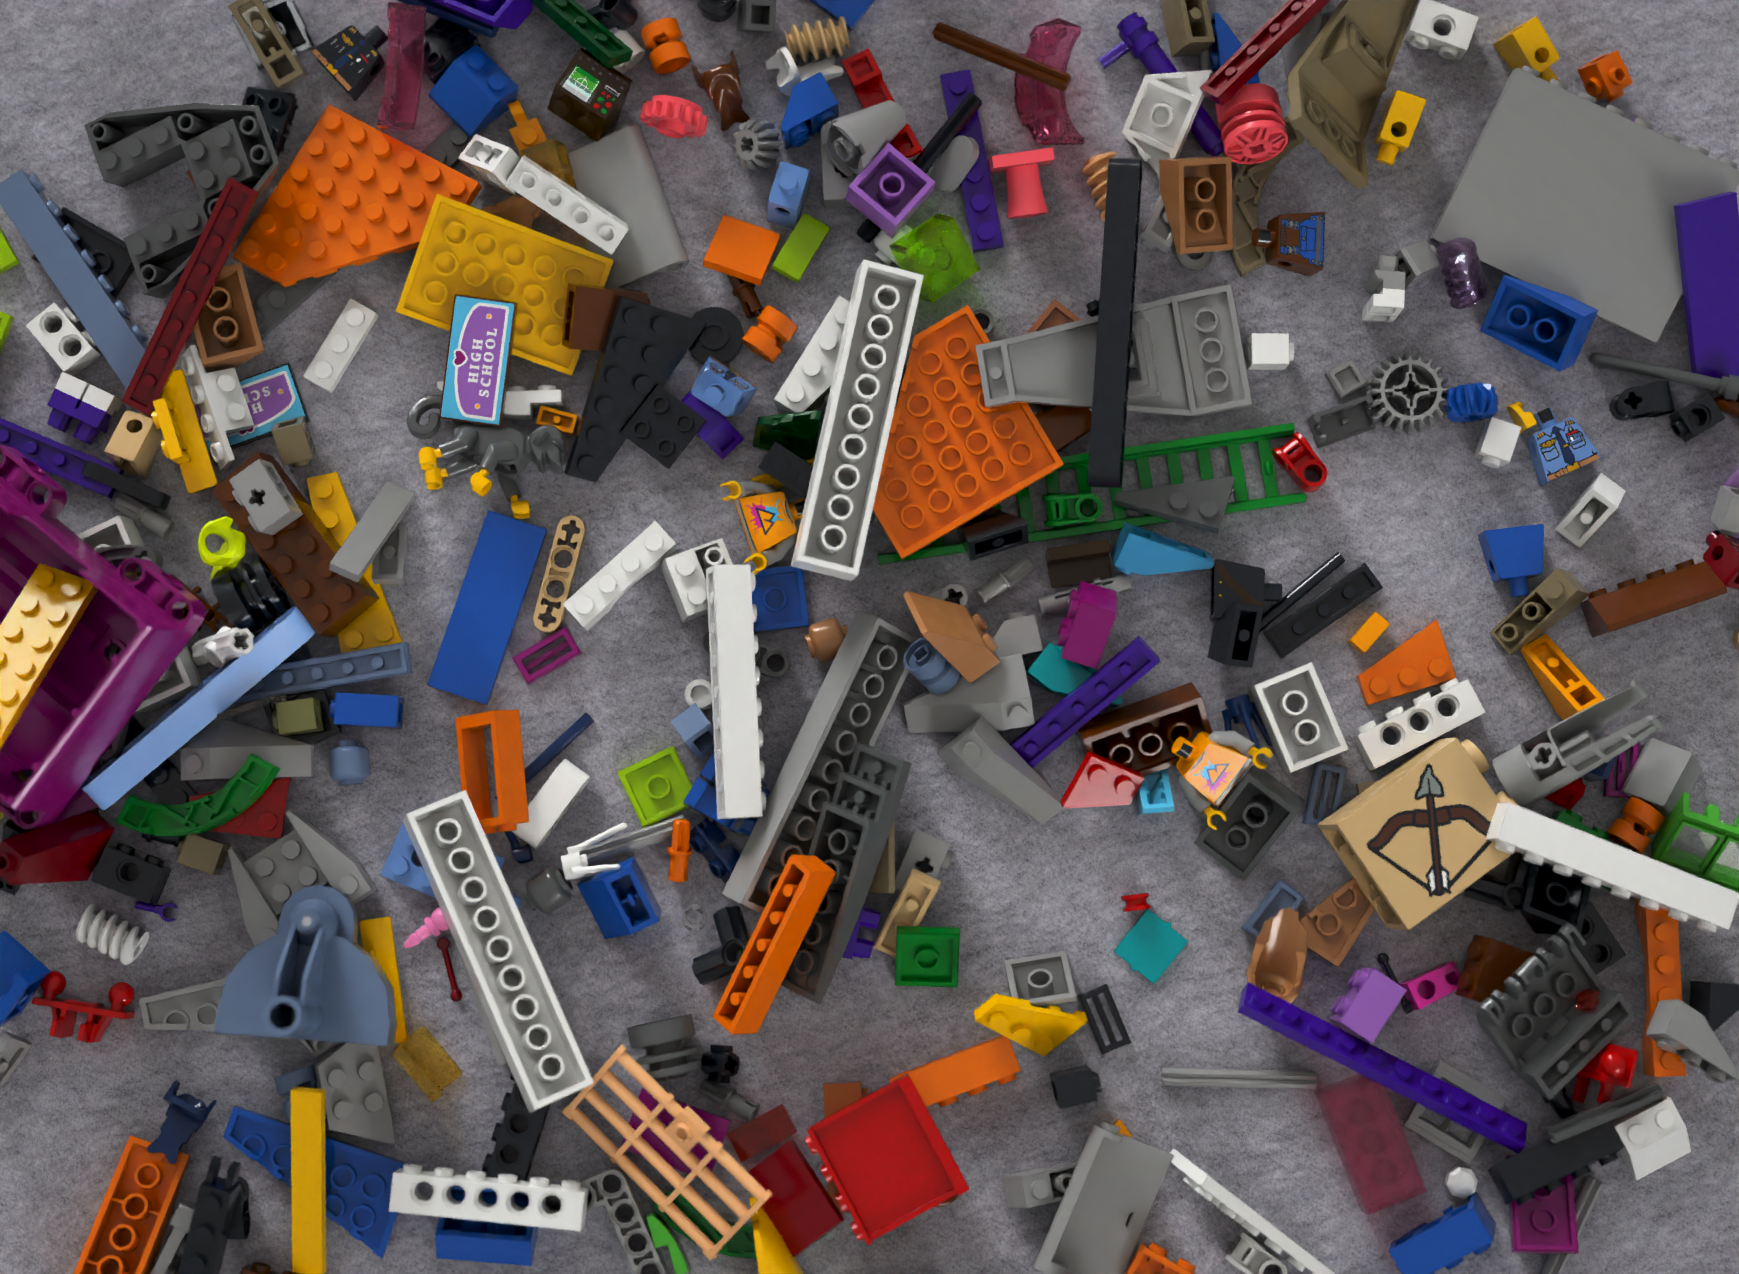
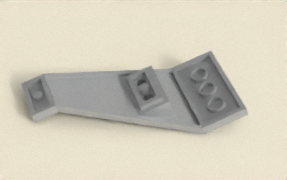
M1232 284L1175 295L1134 306L1130 370H1137L1138 376L1134 380L1129 379L1127 412L1193 418L1254 406ZM1098 315L1008 339L975 345L985 406L992 408L1023 402L1092 409Z

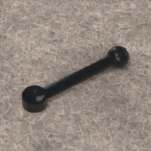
M1386 953L1378 954L1377 962L1383 965L1388 977L1399 984L1388 963L1389 956ZM1404 994L1401 998V1005L1405 1013L1409 1014L1414 1010Z

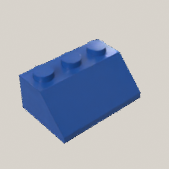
M453 1185L451 1187L452 1197L455 1200L463 1201L465 1199L464 1189L461 1186ZM488 1188L483 1190L482 1197L484 1201L488 1204H495L497 1202L495 1191ZM516 1192L514 1194V1201L519 1207H527L529 1205V1198L525 1193ZM439 1217L435 1232L436 1256L438 1259L532 1266L538 1227Z

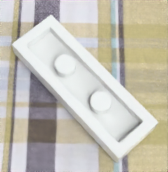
M350 298L303 377L332 394L379 315Z

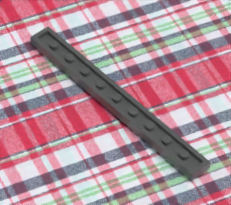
M453 123L428 145L422 153L453 169L461 162L458 157L472 138H469ZM337 272L315 279L313 277L296 281L297 284L288 287L275 282L252 303L261 340Z

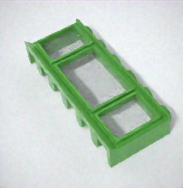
M1683 792L1651 842V858L1739 893V815L1734 821V826L1720 821V810L1714 804H1708L1703 815L1689 811V794Z

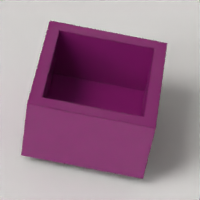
M1080 581L1078 590L1072 589L1067 603V607H1069L1067 618L1062 617L1057 635H1059L1057 646L1061 647L1062 659L1097 669L1117 614L1116 591Z

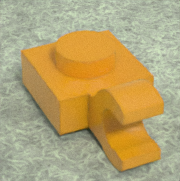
M519 100L508 104L517 126L509 129L521 157L523 155L529 157L549 148L550 145L537 117L528 120Z

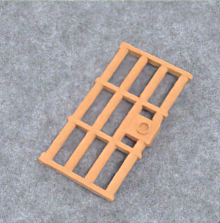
M622 1044L592 1078L594 1083L582 1089L575 1099L564 1107L562 1113L570 1121L573 1120L610 1157V1161L613 1164L616 1163L659 1206L658 1209L661 1212L664 1211L703 1250L702 1253L709 1260L715 1259L717 1253L773 1193L769 1189L766 1191L723 1148L724 1145L720 1141L717 1142L708 1133L710 1127L689 1106L686 1108L680 1106L673 1099L675 1096L671 1092L668 1094L626 1052L627 1048ZM617 1061L659 1102L652 1112L610 1071V1068ZM600 1080L643 1121L636 1130L594 1089ZM584 1099L626 1139V1142L620 1148L578 1108ZM664 1108L675 1118L668 1127L657 1118ZM648 1127L692 1170L685 1179L641 1136ZM698 1142L709 1152L702 1160L690 1151ZM631 1146L675 1188L668 1197L624 1154ZM713 1157L757 1200L750 1209L706 1166ZM696 1176L740 1218L733 1227L689 1184ZM679 1194L723 1236L716 1245L673 1203Z

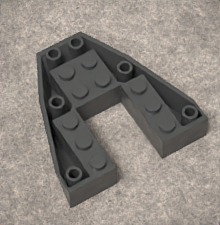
M191 103L111 112L84 125L102 178L107 183L126 187L186 157L201 201L124 237L143 294L164 299L177 286L227 179L233 178L258 191L259 194L255 200L256 202L271 183L279 165L277 154L259 106Z

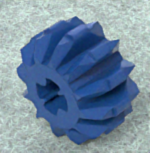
M1478 382L1458 385V387L1449 389L1448 394H1444L1447 400V405H1444L1447 417L1455 423L1483 421L1485 418H1491L1498 411V397L1495 393V387H1492L1489 383L1482 384Z

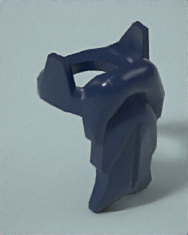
M175 1080L163 1097V1100L169 1104V1107L165 1114L167 1119L160 1127L161 1134L147 1148V1151L152 1154L164 1153L171 1164L177 1162L181 1147L188 1143L193 1131L197 1132L217 1102L214 1100L206 1107L203 1101L196 1099L192 1095L180 1094L177 1096L176 1093L180 1086V1082Z

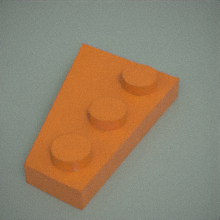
M1437 619L1356 676L1365 706L1456 678Z

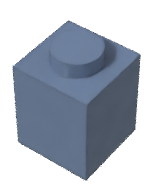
M696 703L670 721L699 760L714 749L713 725Z

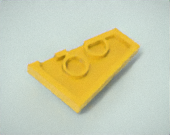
M994 994L974 1011L976 1022L1043 1057L1087 1022L1086 1013L1075 1010L1073 1014L1061 1012L1058 1006L1048 1005L1047 1008L1031 1006L1029 1000Z

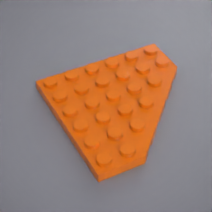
M329 104L232 257L237 262H241V264L284 287L297 284L296 281L309 277L315 279L338 272V269L352 264L359 266L379 260V256L393 252L399 254L418 248L437 194L470 206L482 186L474 179Z
M969 305L916 334L911 346L890 427L872 510L901 560L1064 465L1028 403L1017 402L992 408L985 406L975 345L989 343L990 340Z

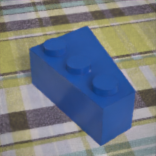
M1476 1191L1468 1197L1470 1202L1455 1210L1449 1206L1442 1211L1443 1216L1428 1224L1423 1222L1391 1242L1389 1253L1402 1274H1435V1271L1443 1267L1447 1269L1456 1267L1463 1261L1462 1257L1472 1252L1478 1255L1492 1246L1491 1242L1494 1239L1496 1223Z

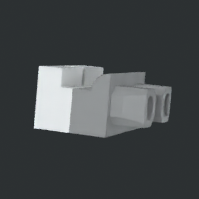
M1382 255L1378 258V264L1373 265L1372 274L1364 284V289L1367 293L1372 294V297L1363 308L1362 321L1393 323L1404 309L1405 272L1398 271L1399 257Z

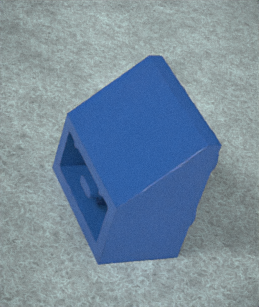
M821 72L793 86L781 125L782 141L785 149L791 146L793 148L803 146L810 140V136L818 132L821 134L824 124L839 118L838 102Z
M634 856L619 863L621 866L619 870L599 872L577 883L605 939L632 935L660 921L661 909Z

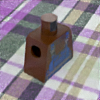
M1325 212L1278 215L1268 221L1267 229H1254L1252 245L1266 248L1267 264L1305 276H1312L1323 270Z

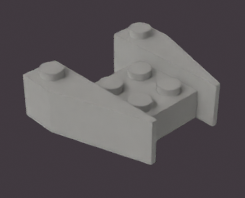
M287 811L285 813L295 829L247 860L240 848H230L227 850L246 930L255 946L277 934L278 921L283 905L292 894L304 887L328 886L330 884L332 888L340 890L350 898L353 905H356L378 890L358 860L296 811Z

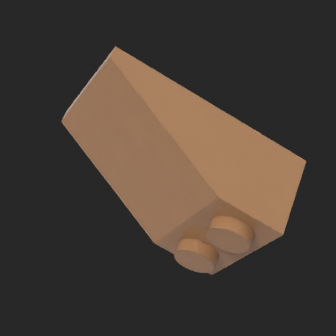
M1205 156L1159 160L1160 193L1177 254L1233 250L1231 157Z
M907 591L903 594L921 634L969 683H972L1000 663L995 652L998 645L989 633H985L984 630L988 626L979 613L973 615L963 605Z

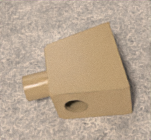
M126 410L104 452L115 467L124 470L126 473L147 479L163 437L162 430L157 429L152 415L149 416L141 411L135 413Z

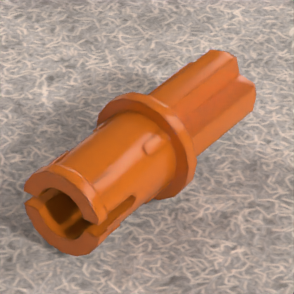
M675 819L673 821L672 844L667 849V852L670 854L668 880L672 882L688 881L689 855L692 854V849L689 848L691 824L687 819Z

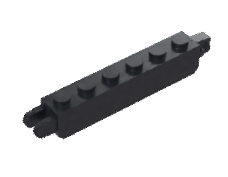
M213 1156L208 1167L206 1179L199 1187L178 1274L220 1273L241 1189V1183L237 1182L241 1167L239 1162L233 1161L227 1171V1178L225 1179L218 1177L222 1158Z

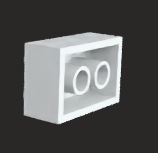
M1312 662L1249 688L1284 774L1292 773L1349 749Z

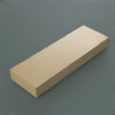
M912 868L873 947L896 958L897 926L919 927L941 881Z

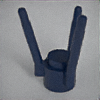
M1249 694L1233 697L1225 701L1227 709L1221 711L1225 731H1232V719L1235 724L1245 723L1251 741L1255 743L1257 749H1260L1261 747L1251 722L1253 719L1267 745L1273 746L1256 710L1255 703L1250 701Z

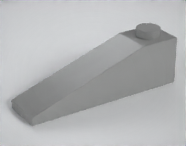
M1022 654L998 657L1000 663L972 683H969L960 674L957 683L945 693L937 695L926 691L903 703L908 733L962 732L981 715L996 731L1035 725L1032 700Z
M982 715L937 752V755L959 777L1043 825L1064 809L1060 803L1061 798Z

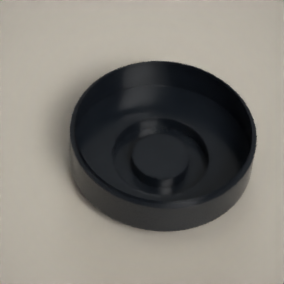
M708 307L698 311L691 317L706 322V325L688 349L694 359L704 364L708 357L711 356L725 365L737 357L743 346L741 341L743 330L739 320L733 313L721 307Z

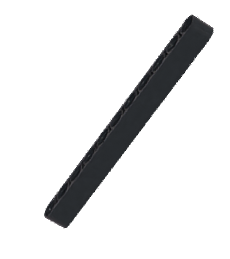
M1110 158L1108 165L1088 462L1089 487L1121 488L1123 480L1142 188L1141 158Z

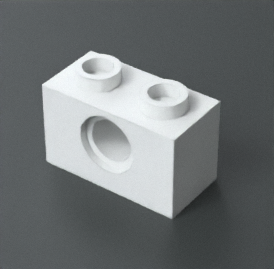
M1419 0L1403 40L1409 41L1413 47L1425 50L1428 48L1437 51L1445 59L1461 60L1468 49L1479 17L1433 0ZM1434 27H1442L1446 31V36L1436 34Z

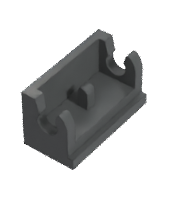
M1371 394L1311 415L1307 422L1318 449L1376 428L1375 424L1379 421L1377 414H1373L1372 408H1370L1373 405Z

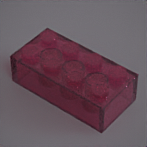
M1357 1074L1314 1091L1361 1211L1369 1215L1427 1192L1385 1086L1361 1074Z

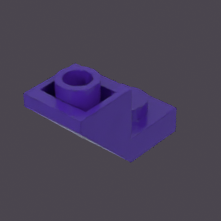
M691 391L681 400L707 420L697 435L722 460L744 440V437L718 411L693 396Z

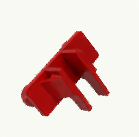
M50 971L40 984L43 995L33 997L32 1004L52 1007L53 1020L49 1036L57 1038L73 1036L77 1012L88 1013L86 1023L80 1024L77 1039L87 1043L100 1042L113 1018L130 1019L134 1018L135 1011L124 1010V1007L128 1006L134 999V990L126 982L115 983L110 988L108 997L111 1007L104 1006V1003L74 998L66 1000L55 998L56 995L61 994L66 988V978L59 971Z
M1608 1043L1576 1074L1577 1080L1572 1100L1584 1103L1591 1079L1600 1081L1597 1102L1601 1104L1611 1100L1615 1085L1630 1088L1639 1055L1638 1051Z

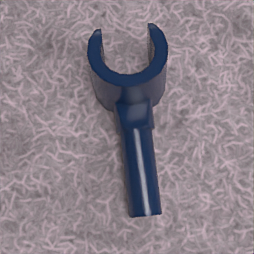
M505 831L512 847L513 858L520 864L533 861L530 845L519 846L515 834L512 831Z

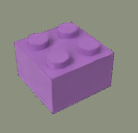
M888 143L848 186L846 200L893 239L932 196L936 182Z
M1362 967L1361 970L1356 969L1348 979L1347 985L1350 987L1343 997L1339 995L1331 1005L1329 1011L1332 1012L1329 1020L1350 1034L1368 1043H1373L1407 990L1377 969Z

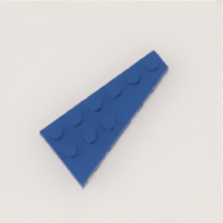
M234 1106L223 1138L249 1158L256 1160L269 1170L270 1174L275 1178L282 1180L291 1187V1124L239 1106ZM325 1136L326 1217L338 1223L350 1232L351 1236L363 1242L373 1250V1253L382 1259L399 1214L398 1212H389L393 1172L399 1168L403 1169V1164L409 1163Z

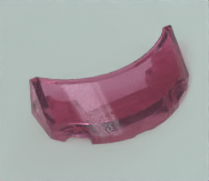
M388 2L387 18L390 23L387 37L389 42L384 94L381 98L382 108L378 111L377 126L380 131L414 130L423 76L426 7Z
M1061 18L1039 24L1029 34L1031 43L1027 52L1021 55L1066 72L1069 57L1081 33V27ZM1015 72L1014 101L1016 111L1022 126L1029 129L1033 135L1032 138L1043 145L1085 144V138L1077 132L1070 120L1064 91Z

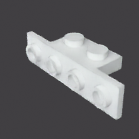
M191 345L182 355L181 367L184 374L189 376L192 385L191 396L193 402L198 404L201 412L202 429L205 433H208L211 441L210 451L212 458L215 462H218L220 470H226L235 460L226 434L251 429L254 423L235 367L205 373L196 345Z

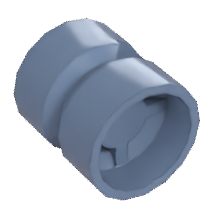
M925 637L914 641L904 654V666L931 694L945 693L957 683L960 677V673Z
M314 1064L274 1078L279 1095L285 1096L286 1099L282 1105L287 1121L291 1120L290 1090L298 1087V1085L299 1087L316 1088L318 1082Z

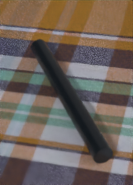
M1338 552L1335 553L1282 597L1281 602H1276L1264 612L1259 633L1345 562L1343 556Z

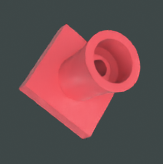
M1053 147L994 155L988 160L990 174L1005 172L1007 219L1026 218L1049 213L1042 190L1039 167L1049 166L1055 160Z

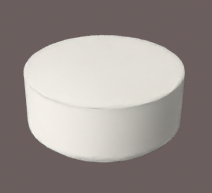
M696 679L690 682L685 689L687 704L692 706L696 703L701 711L712 706L711 683L704 679Z

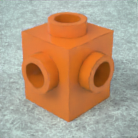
M1618 50L1598 56L1577 69L1586 92L1595 97L1596 101L1605 99L1607 103L1624 95L1622 90L1633 83L1627 66L1624 64Z

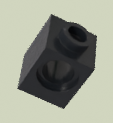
M1710 393L1705 394L1668 416L1672 421L1670 425L1673 432L1679 438L1682 437L1684 442L1726 419ZM1690 412L1695 413L1699 417V426L1690 422Z

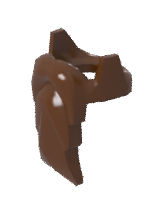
M733 50L730 51L731 61L728 64L719 65L704 73H699L696 66H691L697 86L706 91L709 99L713 100L716 111L720 112L722 131L728 130L735 122L744 123L750 120V117L742 108L743 99L739 92L741 88L740 70Z

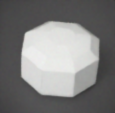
M1456 1166L1447 1171L1444 1185L1451 1195L1465 1199L1475 1193L1478 1180L1472 1170Z

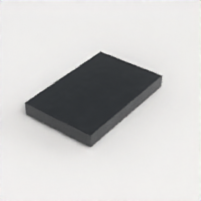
M63 207L61 209L63 214L59 217L65 226L70 224L80 238L76 242L82 251L87 249L97 262L93 267L99 276L104 274L111 282L114 290L110 293L116 299L134 270L126 243ZM34 254L31 259L41 264Z

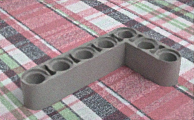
M614 1166L578 1181L581 1182V1187L589 1188L592 1194V1200L590 1203H587L586 1211L605 1204L634 1274H644L643 1266L647 1263L657 1265L659 1274H670L659 1247L655 1248L648 1221L628 1175L620 1167ZM614 1174L620 1178L621 1188L619 1190L613 1191L607 1188L605 1185L607 1175ZM554 1195L546 1197V1205L549 1201H558L561 1204L560 1199ZM621 1204L630 1205L634 1210L633 1218L629 1220L622 1219L618 1215V1206ZM636 1233L642 1234L647 1241L646 1247L643 1249L634 1248L630 1242L631 1235Z

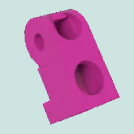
M1452 960L1430 971H1425L1411 979H1407L1399 983V985L1407 990L1405 996L1411 1003L1412 1009L1420 1010L1457 990L1460 973L1455 962Z

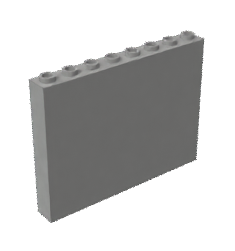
M1523 65L1522 69L1515 68L1429 239L1507 276L1573 297L1599 310L1596 315L1597 318L1650 343H1657L1683 293L1674 205L1727 192H1735L1739 184L1738 164L1722 157L1719 161L1708 156L1710 151L1701 146L1693 144L1691 148L1680 143L1682 138L1667 131H1664L1663 135L1651 130L1653 125L1639 118H1636L1635 121L1623 117L1625 112L1612 105H1608L1607 108L1595 104L1597 99L1587 93L1579 92L1578 95L1567 91L1568 85L1559 80L1551 79L1550 82L1539 78L1540 72L1531 67Z

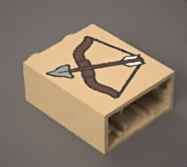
M1458 738L1433 740L1317 824L1386 928L1409 931L1512 855L1495 849L1496 843L1486 840V836L1497 803L1510 802L1515 805L1517 803L1503 791L1495 795L1482 775L1489 770L1488 761L1482 751L1468 739L1461 743Z

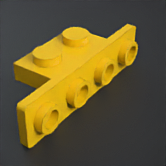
M181 369L173 371L161 398L153 401L155 411L152 412V418L157 429L162 430L164 440L161 441V447L167 459L170 458V460L180 466L187 492L194 494L218 486L219 483L185 374Z
M381 917L360 921V931L363 949L378 960L394 991L396 1012L395 1043L405 1042L408 1036L392 918Z

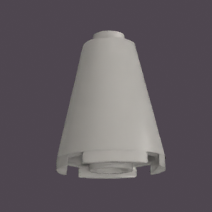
M887 100L830 120L821 129L822 144L828 143L831 150L827 154L829 159L846 176L851 177L856 174L857 177L903 129L906 124V112L899 103Z

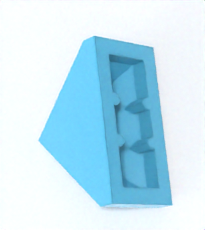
M1167 768L1144 776L1145 779L1137 791L1138 815L1174 812Z

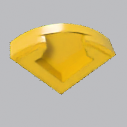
M1515 402L1506 406L1514 424L1521 427L1519 434L1537 424L1531 412H1524L1522 403Z

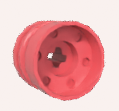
M1260 83L1245 84L1223 106L1216 103L1215 112L1218 126L1221 130L1224 153L1226 157H1231L1232 162L1248 165L1265 162L1281 153L1288 144V134L1285 129V121L1282 118L1279 96L1273 87Z

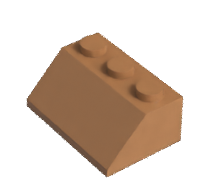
M241 262L223 267L193 329L202 365L207 373L239 366L265 352Z

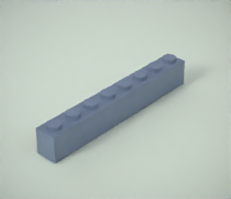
M21 169L0 183V205L127 389L148 347L145 343L148 337L138 324L135 326L128 318L131 312L121 299L117 301L110 293L114 290L113 285L104 274L99 276L93 266L97 262L87 249L81 250L76 242L80 239L78 234L70 224L65 226L59 217L63 213L53 199L48 200L42 191L46 188L35 174L30 175Z

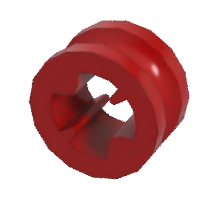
M1149 893L1121 896V899L1126 903L1123 912L1150 909V904L1146 902Z

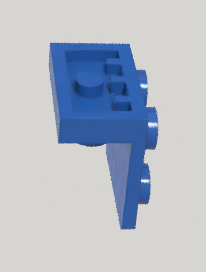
M7 931L0 933V1026L22 1013L40 987L43 979L50 973V970Z

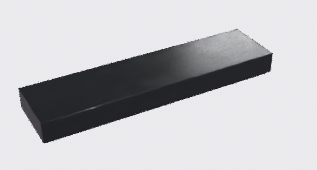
M1363 563L1263 634L1282 659L1383 587L1366 563Z

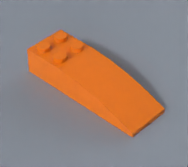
M129 1136L73 1274L151 1273L182 1185L190 1155L179 1152L177 1162L171 1164L164 1153L152 1154L147 1151L148 1146L152 1142Z

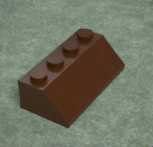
M1691 559L1676 564V571L1667 574L1664 568L1646 574L1647 580L1636 583L1635 578L1618 583V590L1607 593L1606 588L1590 592L1588 595L1589 599L1581 602L1580 605L1593 638L1728 593L1727 588L1706 561L1695 564L1694 560Z
M1190 682L1093 717L1077 733L1085 756L1090 751L1140 772L1143 776H1147L1176 765L1180 757L1172 753L1171 750L1177 738L1183 737L1192 742L1199 732L1204 731L1211 734L1212 730L1202 696L1193 683Z

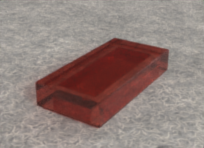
M782 1103L752 1120V1123L747 1122L728 1132L727 1136L739 1159L743 1162L797 1132V1129Z

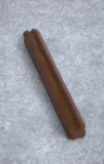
M938 22L933 30V36L938 41L1058 90L1065 91L1070 84L1071 78L1066 72L945 23Z

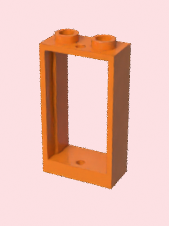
M493 710L455 718L461 791L466 790L484 833H497V828L498 832L517 830L516 824L529 823L519 710ZM491 728L499 814V817L494 818L491 817L484 729Z

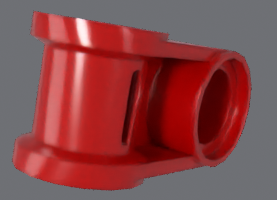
M1295 432L1292 435V439L1281 448L1276 447L1272 450L1277 463L1291 476L1301 490L1315 492L1325 482L1328 475L1325 464L1319 459L1308 441L1299 432ZM1310 469L1316 471L1319 475V481L1309 482L1304 476V471Z

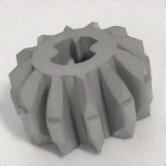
M753 118L739 124V131L733 133L736 138V144L732 145V147L737 150L735 159L741 161V167L754 171H763L776 166V159L781 157L779 146L783 144L778 140L781 131L774 129V123L761 120V118Z

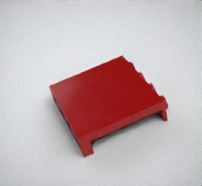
M908 1073L807 1128L809 1136L805 1137V1141L813 1155L819 1153L824 1162L820 1169L828 1184L834 1181L840 1192L835 1195L838 1204L843 1212L850 1211L854 1222L850 1224L858 1241L864 1239L867 1245L872 1244V1241L956 1194L959 1196L970 1190Z

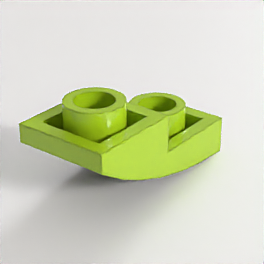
M804 212L771 268L798 283L828 235L830 227Z

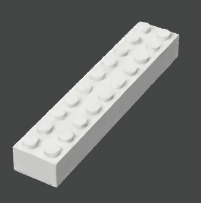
M863 259L857 269L792 558V567L852 581L859 574L924 275Z
M466 790L407 813L403 819L404 826L529 1113L593 1084L594 1082Z

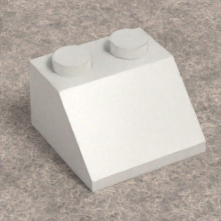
M1663 1096V1099L1659 1102L1611 1121L1625 1146L1619 1152L1635 1181L1691 1152L1686 1125L1671 1097Z

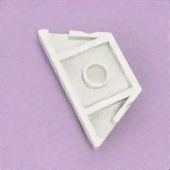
M1201 70L1145 75L1122 133L1130 143L1136 146L1140 156L1152 166L1159 179V160L1177 159L1204 97L1200 87L1214 74V71Z

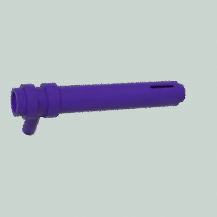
M1136 12L1125 17L1116 26L1120 31L1118 35L1122 42L1098 59L1105 69L1130 51L1135 59L1139 58L1149 74L1178 72L1158 44L1159 39L1156 34L1148 30V23L1143 16L1139 17ZM1200 105L1190 132L1207 155L1218 156L1224 151L1221 131L1204 107Z

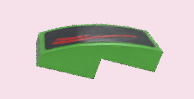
M656 1212L649 1213L646 1218L655 1248L668 1245L675 1273L684 1274L689 1272L691 1267L687 1255L676 1234Z

